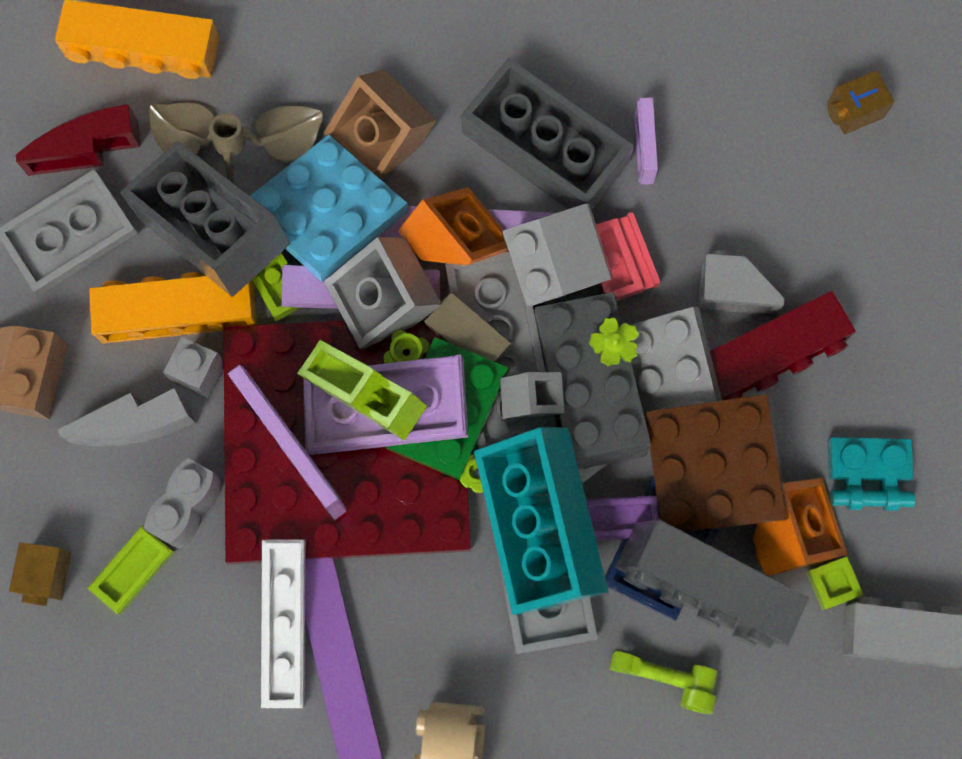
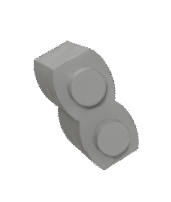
M190 458L185 459L171 474L166 494L157 499L148 511L144 529L178 549L184 547L197 532L201 514L207 511L216 501L221 490L222 479Z

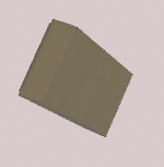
M452 292L442 301V305L434 310L425 320V325L444 341L494 362H497L511 347V343Z

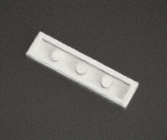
M305 539L262 540L261 708H303L305 706Z

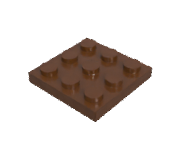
M770 394L644 412L651 442L650 453L661 521L685 532L781 521L789 518Z

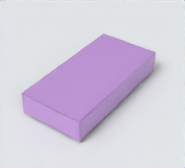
M653 97L639 98L634 113L638 182L640 184H653L658 171Z

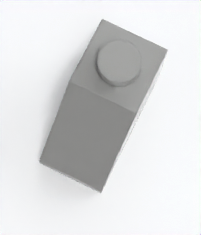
M728 250L713 251L712 254L705 255L700 268L699 310L776 316L782 309L784 297L747 257L735 256L734 252Z

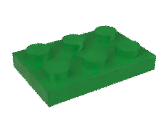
M434 337L425 359L461 355L464 358L469 437L386 446V449L460 480L501 390L500 378L507 376L509 368Z

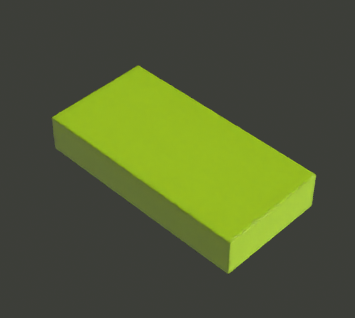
M142 525L87 589L117 615H122L175 552L158 537L146 531Z

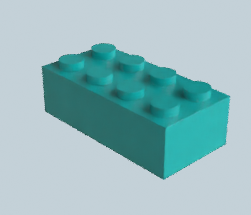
M539 427L474 451L512 615L541 611L609 592L569 429Z

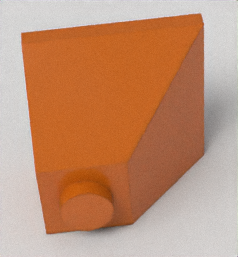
M469 187L423 199L398 230L400 235L406 238L412 251L417 254L421 261L470 265L509 251L502 232L504 229Z
M823 478L783 483L789 518L781 521L758 523L752 537L756 547V559L766 576L786 573L848 555Z

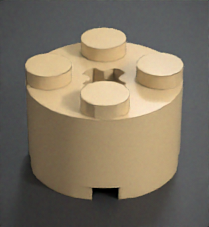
M432 701L428 710L420 709L417 717L416 733L417 736H423L421 754L416 753L414 755V759H483L485 725L477 724V715H485L484 707Z

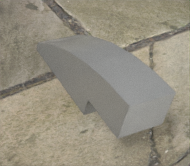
M173 388L143 404L132 393H129L57 429L61 438L75 445L122 446L147 442L171 435L196 424L183 396Z

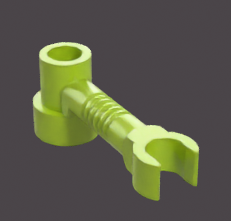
M615 651L612 654L610 670L683 688L681 707L703 714H713L717 698L713 695L718 671L705 666L693 665L692 673L675 670L674 668L671 669L670 667L667 668L666 666L663 667L662 665L659 666V664L642 660L628 653Z

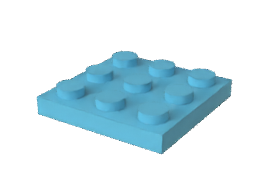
M330 135L326 136L250 195L251 198L275 215L291 243L285 249L321 282L408 212L406 201Z

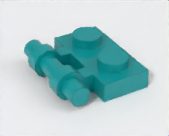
M831 437L827 440L829 480H845V490H831L830 501L832 506H846L848 510H862L863 506L883 507L884 511H898L899 507L914 508L916 502L915 493L912 491H899L897 481H910L913 479L912 439ZM861 480L881 481V491L863 490Z

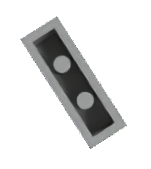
M859 597L858 603L845 606L843 655L962 669V608L944 606L941 607V613L926 611V604L900 602V608L884 606V599Z

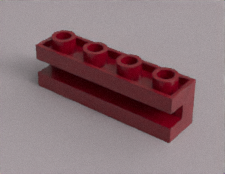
M833 290L711 350L710 354L722 400L742 398L743 393L753 388H756L758 393L779 382L777 376L789 370L793 375H796L814 365L812 360L814 357L825 353L827 358L848 348L849 346L846 341L856 330Z

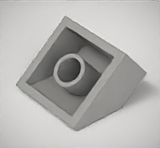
M589 203L502 231L527 307L613 279Z
M377 237L324 281L359 349H365L387 339L398 330L404 331L415 326L442 305L406 238Z

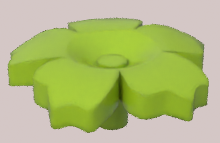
M614 317L611 319L605 318L604 323L599 326V333L591 334L589 345L596 354L602 353L600 362L607 366L618 365L621 359L631 362L637 357V344L633 341L638 338L639 332H637L636 326H629L626 323L622 324L619 329L618 322Z

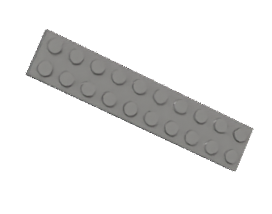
M504 252L470 265L445 263L450 293L452 292L511 343V347L496 362L509 368L506 377L526 372H546L533 306L527 307L510 253ZM500 390L477 442L478 449L539 427L557 428L555 417L551 415L540 418L503 419ZM500 566L516 655L598 640L590 597L541 611L512 615Z

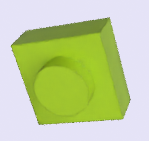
M847 556L806 572L822 611L864 595Z

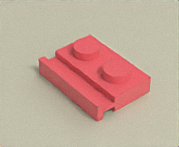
M629 213L626 217L620 219L614 218L596 224L613 279L598 284L601 293L614 292L615 299L618 301L642 293L644 290L659 287L660 279L634 213Z

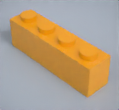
M64 0L55 42L64 56L76 63L84 64L88 63L89 60L103 62L105 65L117 69L131 66L141 68L153 74L167 71L177 73L188 79H197L199 76L211 78L220 37L212 19L76 0Z
M197 272L182 274L180 279L165 280L162 277L152 276L141 279V283L126 284L123 281L114 280L102 283V287L89 288L91 333L102 344L223 331V327L257 325L255 287L252 280L233 297L227 294L210 278Z

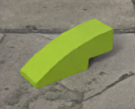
M321 340L297 373L341 403L404 441L427 408V405L410 391L384 378L376 370Z

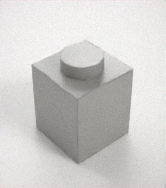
M181 337L163 373L174 384L209 399L224 369V361L217 352Z
M526 372L500 378L503 419L540 418L564 413L562 372Z

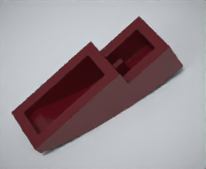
M129 104L104 108L79 116L33 140L15 154L16 162L28 176L104 166L103 152L140 147L138 119Z

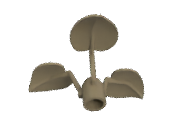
M196 103L150 104L149 121L153 137L163 153L179 141L198 156L202 146L209 148L213 143L216 151L224 157L227 179L235 184L232 157L243 150L246 138L256 146L265 145L268 156L273 160L291 163L315 146L323 121V113L320 110L302 106H283L269 109L255 120L254 129L259 138L250 132L249 127L245 126L242 128L240 120L235 115L222 113L213 117L209 109Z

